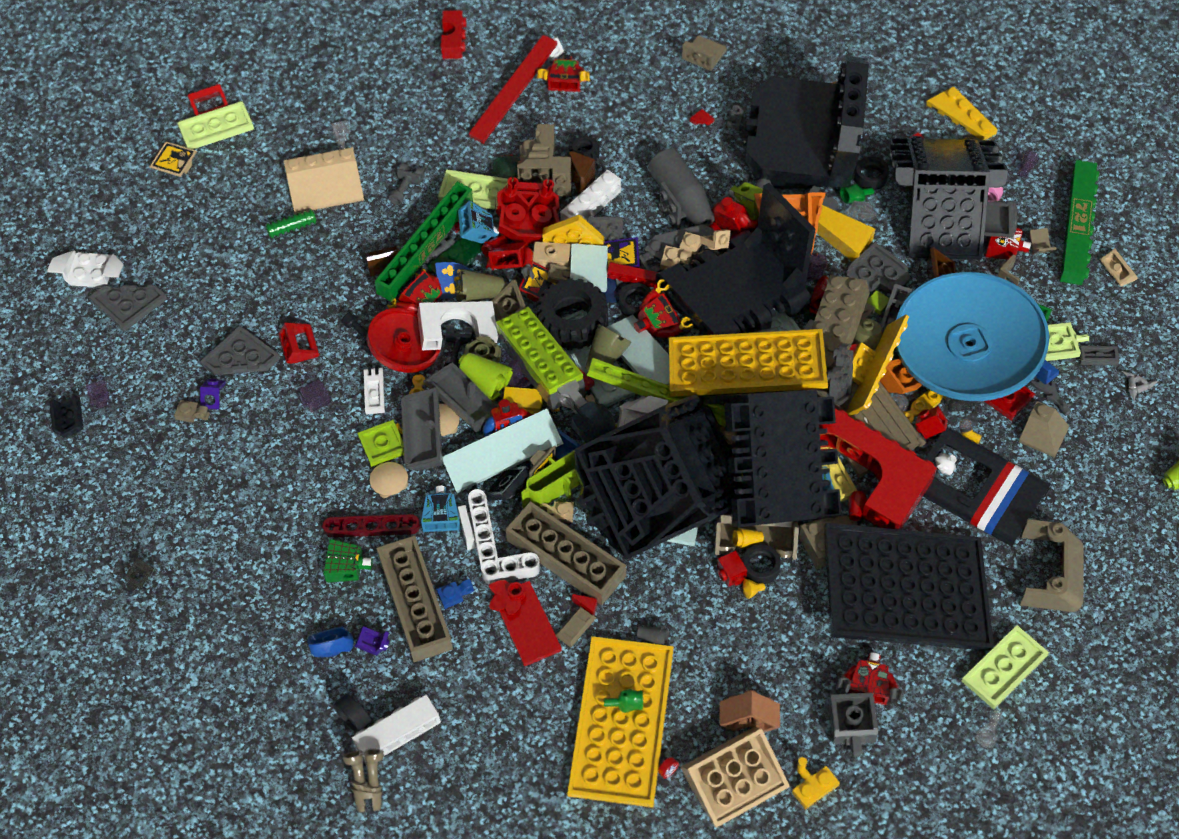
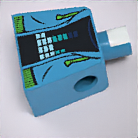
M471 201L458 210L461 238L484 243L489 238L498 236V228L493 226L492 215Z
M436 486L435 494L425 497L421 519L423 532L461 530L454 494H446L445 486Z

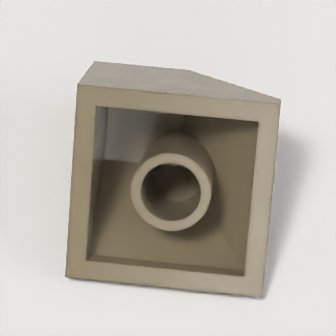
M1037 401L1021 434L1019 443L1055 458L1069 429V425L1055 408Z

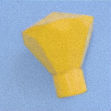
M745 579L742 584L744 596L748 599L752 598L757 592L765 590V584Z

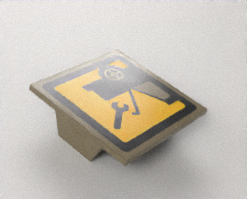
M555 446L550 447L547 452L538 450L530 458L534 466L529 470V478L549 466V457L555 461Z

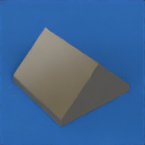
M514 279L491 300L493 301L494 314L497 321L526 308L517 281Z

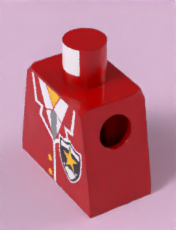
M1016 228L1013 238L991 236L985 257L1009 260L1013 254L1016 256L1018 251L1029 253L1031 243L1022 241L1023 231Z

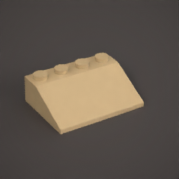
M353 147L284 160L295 214L305 210L307 212L309 211L308 209L317 210L364 200Z
M757 727L745 731L681 766L691 789L715 828L790 787L762 728Z

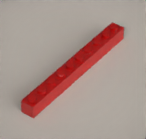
M610 262L607 278L618 279L622 282L641 283L648 287L657 288L655 276L659 272Z

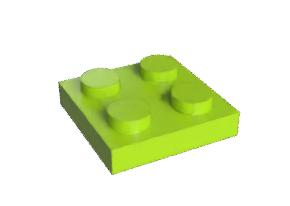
M394 420L357 433L371 467L404 455L403 440Z

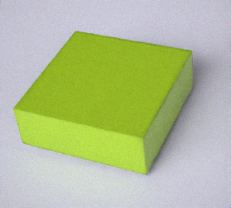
M876 290L867 300V303L875 307V312L880 315L886 309L890 298Z

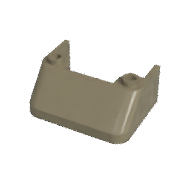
M726 512L716 518L715 555H719V553L729 554L735 548L749 549L754 546L750 545L739 548V546L733 544V531L743 528L763 532V543L754 545L764 544L771 546L780 557L790 558L792 555V559L797 560L799 533L797 521L732 527L731 512Z
M1027 519L1021 538L1062 543L1061 577H1051L1046 584V590L1026 587L1020 600V606L1068 612L1078 611L1083 604L1084 546L1082 541L1061 523Z

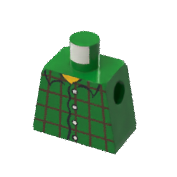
M330 539L323 573L327 583L358 580L361 569L372 570L373 559L363 557L362 549L359 545Z

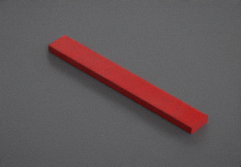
M542 35L469 132V137L483 144L536 75L538 69L542 67L558 45L556 40Z

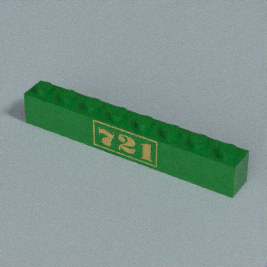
M1076 160L1072 170L1060 282L1082 285L1084 278L1088 279L1090 268H1087V264L1090 263L1091 254L1088 253V250H1091L1092 247L1090 236L1093 234L1094 225H1091V222L1095 218V212L1092 210L1095 208L1097 198H1094L1098 190V184H1095V181H1098L1099 178L1097 163Z
M458 181L375 280L376 293L391 302L395 299L459 220L458 210L467 202H473L472 188Z

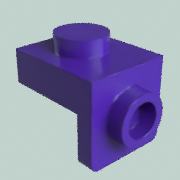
M362 626L354 647L377 656L387 649L389 632L384 631L381 634Z

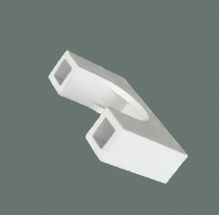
M493 301L419 303L417 316L422 350H441L443 339L441 325L451 319L466 321L473 327L476 337H490L497 344L498 333Z

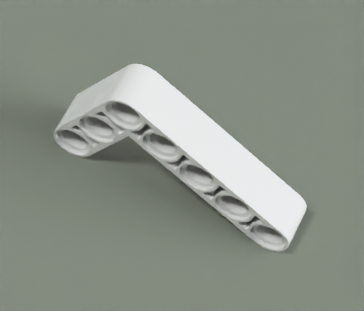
M480 489L472 490L468 495V501L484 582L487 584L499 580L509 582L536 576L540 571L539 557L535 553L497 557L486 495ZM475 500H481L480 503H474ZM479 517L485 518L482 521L477 520ZM481 535H488L487 538H480ZM486 552L492 553L490 556L483 555ZM528 563L535 564L533 567L526 566ZM508 567H515L512 571L507 570ZM489 570L495 571L493 574H487L486 572Z

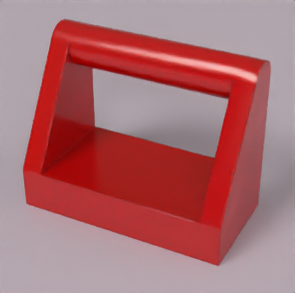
M220 84L188 94V100L195 116L229 106ZM220 96L224 105L198 113L195 106L196 103Z
M284 323L279 332V338L286 363L294 364L319 356L310 324ZM306 333L310 350L299 349L295 335Z

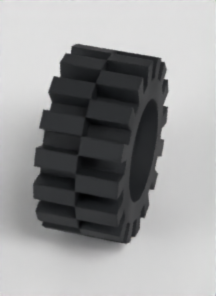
M584 133V136L578 134V138L574 136L570 140L569 152L573 151L593 158L596 163L597 158L599 159L600 157L599 140L597 141V138H593L591 134L589 137L587 133ZM589 148L590 151L581 152L579 149Z

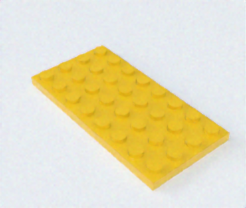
M810 329L669 337L670 397L692 396L695 394L713 395L828 389L823 330Z
M591 637L567 793L568 797L654 808L674 646ZM628 688L643 690V711L633 710L623 713L619 710L618 706L604 707V698H618L619 694Z

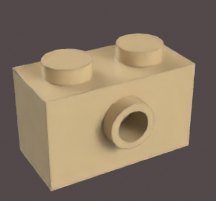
M535 242L533 262L549 269L550 263L570 267L571 244Z

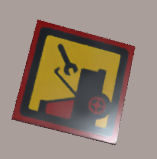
M533 262L531 268L535 275L534 279L527 275L526 280L523 278L519 289L527 294V298L538 302L542 292L545 289L548 290L551 284L555 285L557 283L547 282L549 269Z

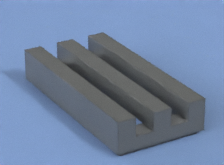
M1079 346L1081 352L1079 359H1081L1080 365H1119L1117 346Z

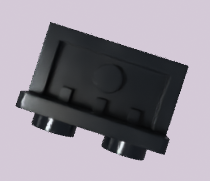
M74 395L61 403L54 399L49 401L51 428L54 433L66 439L83 430L80 397Z

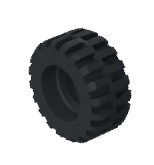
M573 278L567 279L568 281L560 280L557 281V284H551L548 290L545 289L537 302V318L562 348H567V350L577 348L580 350L584 346L589 347L592 345L598 324L604 327L608 326V304L606 297L600 288L594 287V284L589 281L586 283L583 279L573 280ZM571 308L581 309L588 313L577 320H566L557 316L562 311Z

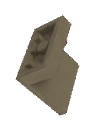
M697 36L693 43L689 41L683 43L682 59L712 71L727 51V47L702 36Z

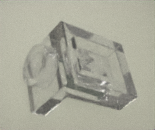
M348 120L331 124L333 136L339 150L345 149L346 134H350Z

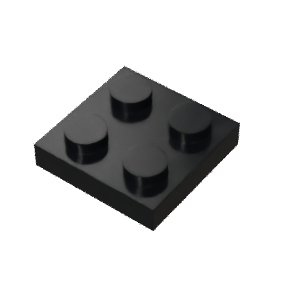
M512 467L504 471L485 493L486 499L488 501L511 499L516 493L515 490L527 481V476L529 475L528 467Z

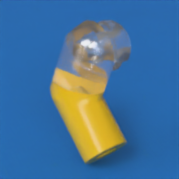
M962 419L959 423L961 435L979 444L982 435L973 432L970 419Z

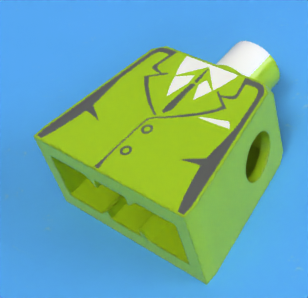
M748 182L743 183L739 187L733 186L729 194L734 197V202L746 208L751 220L758 219L759 212L754 193H762L763 189Z

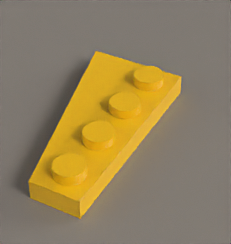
M954 86L927 100L926 105L928 107L936 108L939 114L942 116L947 115L952 119L953 123L964 126L967 132L980 140H986L997 134L998 129Z

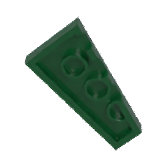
M461 238L430 263L428 270L437 276L435 263L454 262L469 267L474 263L478 253L482 252L481 247L483 243Z

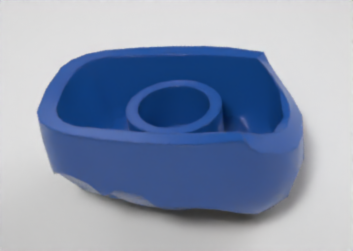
M343 627L321 631L309 636L307 639L309 650L315 657H333L341 652H351L354 645L352 634Z

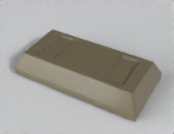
M580 606L559 630L556 637L569 647H572L595 621L596 617Z

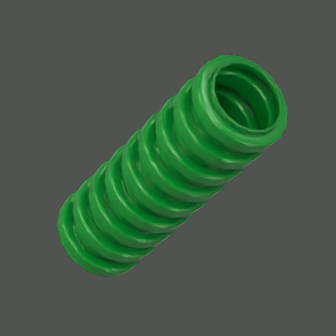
M308 209L309 211L307 212L305 210L303 213L299 212L298 215L293 214V217L287 216V219L282 218L281 221L279 219L277 222L272 221V224L266 223L269 237L273 239L274 236L278 237L279 234L290 233V230L295 231L296 228L299 230L300 227L311 226V223L316 224L317 221L313 210Z

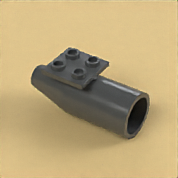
M670 148L656 154L648 165V171L660 187L659 208L662 212H665L669 223L679 230L681 218L686 217L696 226L703 224L708 227L711 226L715 219L705 189L676 149Z

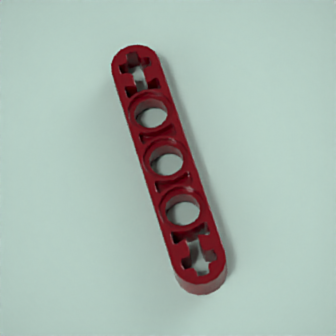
M412 514L330 517L323 522L322 527L325 535L332 538L412 535L420 530L419 518ZM393 521L397 524L393 529L386 528L388 522ZM370 522L377 524L376 528L372 530L367 529L366 525ZM410 522L414 523L412 527L408 526ZM350 523L357 524L354 530H348L346 527ZM331 525H335V527H333V530H329Z

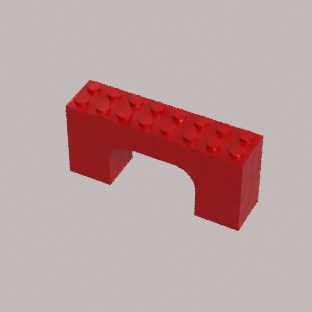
M835 408L836 423L819 425V429L827 428L828 431L826 434H820V440L828 441L827 446H820V448L837 449L839 453L874 473L878 480V485L864 505L862 518L878 528L901 530L933 482L937 467L931 461L919 458L914 451L902 448L895 440L885 438L878 430L866 427L861 420H854L845 411Z

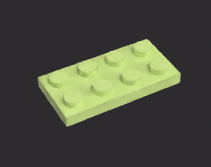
M243 101L177 122L185 144L189 149H196L254 129Z
M446 169L438 194V201H441L458 181L472 188L474 204L482 208L496 210L495 200L497 193L507 185L508 179Z
M1016 625L962 678V682L991 708L995 709L1048 656L1049 652Z

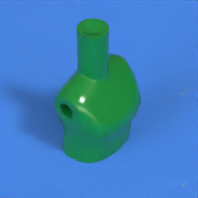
M857 184L841 187L840 196L846 204H859L865 200L866 195L874 194L873 188L862 189Z
M628 688L623 690L618 698H604V707L618 706L619 710L623 713L633 710L643 711V690Z

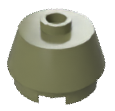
M861 319L852 345L862 342L875 351L883 335L881 325L872 319Z
M486 336L476 337V340L467 344L464 350L466 355L472 353L495 362H499L501 358L500 347L490 337Z

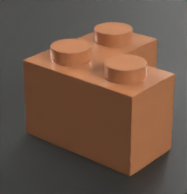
M747 690L743 694L730 696L728 699L720 701V726L731 731L747 727L762 728L763 732L780 728V703L771 700L770 697H764L754 690Z

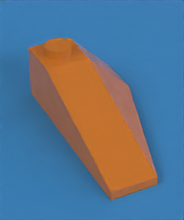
M900 359L887 363V371L880 379V382L889 393L904 394L915 391L922 386L906 370Z

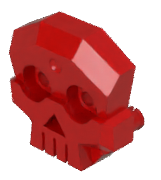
M512 177L507 180V185L497 193L495 200L496 214L499 216L498 232L516 243L527 242L535 244V242H543V228L560 222L558 218L560 208L559 196L552 191L554 187L553 180L549 179L548 183L547 179L543 183L519 182L514 177L513 182H511Z

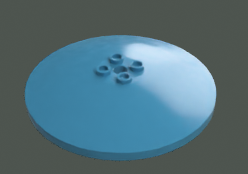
M958 272L934 278L914 290L904 301L897 314L896 320L904 315L909 316L908 326L901 334V341L896 347L903 366L923 386L949 398L964 401H987L1010 395L1027 385L1037 375L1047 355L1049 329L1042 310L1034 299L1020 287L994 275L978 272ZM970 341V342L974 343L975 345H974V346H967V345L965 344V342Z

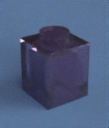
M320 379L299 389L301 394L299 400L304 408L307 407L311 413L331 403L329 393Z

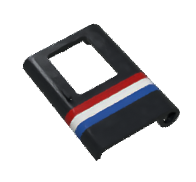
M947 427L946 431L937 434L936 439L938 440L925 459L933 463L942 447L949 446L989 468L991 474L973 499L935 478L923 497L1013 547L1027 519H1030L1040 501L1045 498L1051 484Z

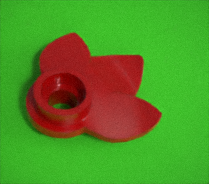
M506 580L491 583L489 588L495 596L492 598L489 608L495 611L505 609L509 616L515 614L521 607V600L526 596L524 585L519 582L510 584ZM515 591L519 592V594L513 595L512 593Z

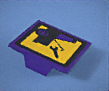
M638 237L604 241L603 246H608L607 271L610 262L640 267Z

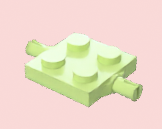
M1071 322L1048 325L1049 346L1045 360L1051 361L1079 357L1081 352L1078 343L1089 342L1088 334L1077 335L1072 328Z

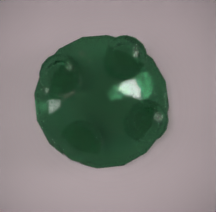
M504 154L498 157L492 165L495 176L507 179L515 177L518 179L517 165L518 161H520V156Z

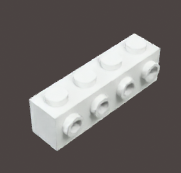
M607 169L560 212L561 221L576 215L582 216L585 220L588 217H594L621 192V178Z
M425 695L415 698L411 704L404 708L396 709L387 718L377 720L368 729L358 731L352 737L356 749L363 752V761L367 766L364 755L366 750L380 749L384 751L385 756L440 724L441 721L435 707L428 696Z

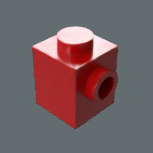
M937 406L930 410H922L917 416L915 426L920 434L922 433L924 438L927 439L946 431L948 420L940 407Z
M734 551L718 558L717 569L721 581H725L728 587L743 583L747 577V568L738 553Z

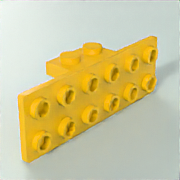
M904 315L886 326L875 351L862 342L858 345L853 355L852 381L858 384V387L846 411L849 417L858 414L864 409H868L871 405L872 395L878 390V383L887 371V363L894 356V348L899 345L901 341L900 336L908 326V315Z

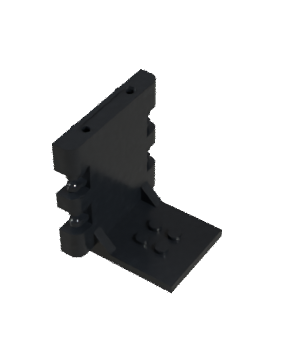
M921 136L889 138V151L894 167L895 179L900 185L912 186L908 257L928 258L930 249L934 247L950 259L982 260L989 188L1004 186L1008 177V169L1006 164L1002 163V154L998 153L996 140H975L973 137H965V139H924Z
M770 183L763 185L758 226L753 233L749 230H744L730 237L729 247L722 248V254L718 250L712 251L711 249L697 253L695 259L691 261L693 269L687 264L682 266L677 263L657 273L655 283L657 284L659 280L664 279V282L660 285L662 289L669 284V289L664 291V293L686 317L690 318V321L703 335L744 333L746 328L743 324L749 329L755 327L758 332H763L771 328L772 318L776 316L774 309L778 313L785 312L789 317H792L810 308L811 296L805 286L816 229Z
M817 390L699 396V404L729 403L724 404L726 432L740 431V435L731 436V441H740L741 447H734L732 453H741V456L728 457L729 473H742L743 475L734 476V481L743 482V488L735 489V494H744V497L730 499L732 527L841 516L840 489H823V486L831 485V480H822V474L830 473V468H822V465L838 464L837 449H820V446L828 445L827 440H820V434H826L828 431L827 428L819 429V425L836 423L834 396L817 397Z

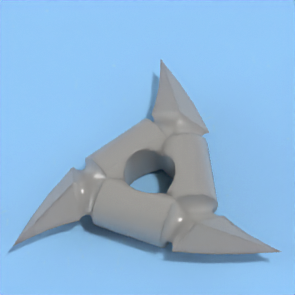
M1122 371L1129 377L1128 390L1133 401H1135L1138 393L1152 388L1158 382H1147L1146 379L1139 375L1136 376V374Z

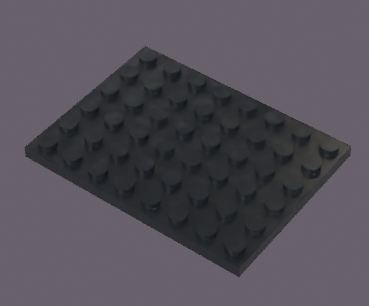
M825 523L824 540L831 637L991 651L994 648L981 537Z

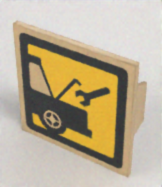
M165 142L149 167L181 177L183 173L187 174L192 166V159L197 151Z

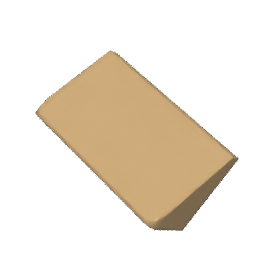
M1115 248L1100 259L1120 286L1138 279Z

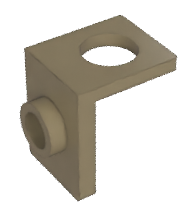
M1048 228L1029 231L1032 255L1057 250L1056 247H1050Z
M1013 254L1007 262L1004 261L1000 265L998 277L1005 280L1006 277H1009L1018 286L1020 279L1009 272L1013 268L1017 257Z

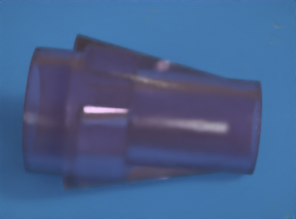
M1028 150L1022 154L1018 175L1027 177L1039 162V156L1036 152Z

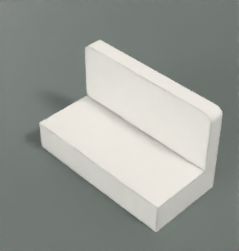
M465 505L459 506L458 515L467 550L475 549L477 546L471 514L467 512ZM479 517L477 520L482 521L484 518ZM481 535V536H480V538H487V537H488V535Z

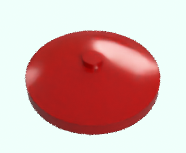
M406 308L386 309L378 313L369 325L367 344L371 353L381 364L392 370L404 373L423 371L436 361L440 350H422L418 316L415 311H410Z

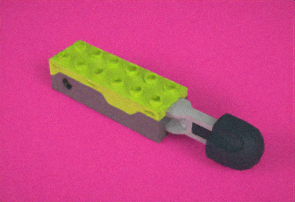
M529 307L496 322L500 344L534 388L537 389L552 411L561 406L571 408L574 411L575 415L572 417L571 426L581 440L588 443L615 429L614 419L603 404H595L593 401L587 403L582 397L586 395L583 373Z

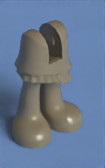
M368 749L364 752L368 770V782L364 779L363 752L357 750L343 755L344 763L352 765L354 780L350 782L353 785L351 789L359 813L365 812V799L372 798L373 811L381 809L383 790L378 782V762L384 757L383 750Z

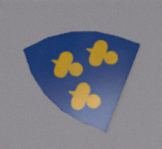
M454 262L435 263L437 278L443 293L440 299L456 297V280H459L460 276L456 275L457 270H472Z

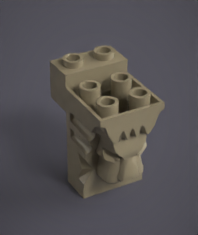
M537 124L536 139L524 140L523 145L519 146L518 181L543 183L547 179L548 183L549 179L554 182L552 189L554 193L558 196H571V157H555V124Z

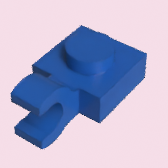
M467 579L459 586H457L456 582H452L437 589L444 609L463 602L462 596L474 592L471 580Z

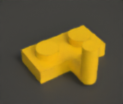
M801 757L798 760L797 772L805 781L794 788L792 794L806 810L838 787L840 782L827 766L812 776L806 769L807 759Z

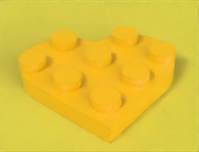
M580 215L543 228V242L604 245V236Z

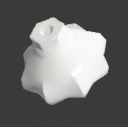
M941 452L934 459L936 467L942 474L951 475L955 471L957 459L953 454L949 455Z

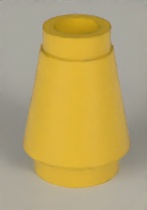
M738 528V530L733 531V544L742 548L763 543V532Z

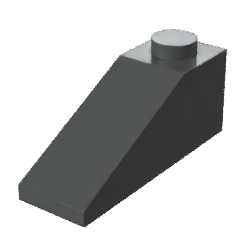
M894 284L881 322L883 333L886 326L896 320L902 304L913 292V289Z

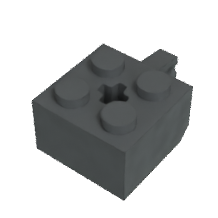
M873 693L831 695L828 707L833 744L851 745L852 757H861L862 745L876 743L878 736Z

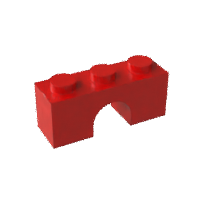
M463 10L443 11L442 59H462L463 52H466V44L463 40H466V29L464 27H467V19L463 17Z

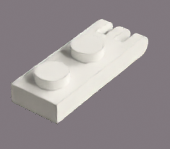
M372 368L371 375H369L368 369H364L366 414L385 413L383 368H379V374H376L375 368Z

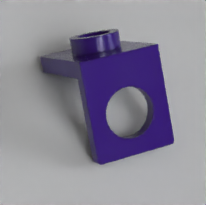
M215 378L207 379L200 386V405L208 407V409L219 410L220 390L225 386L226 381ZM205 396H214L215 403L211 405L206 403Z

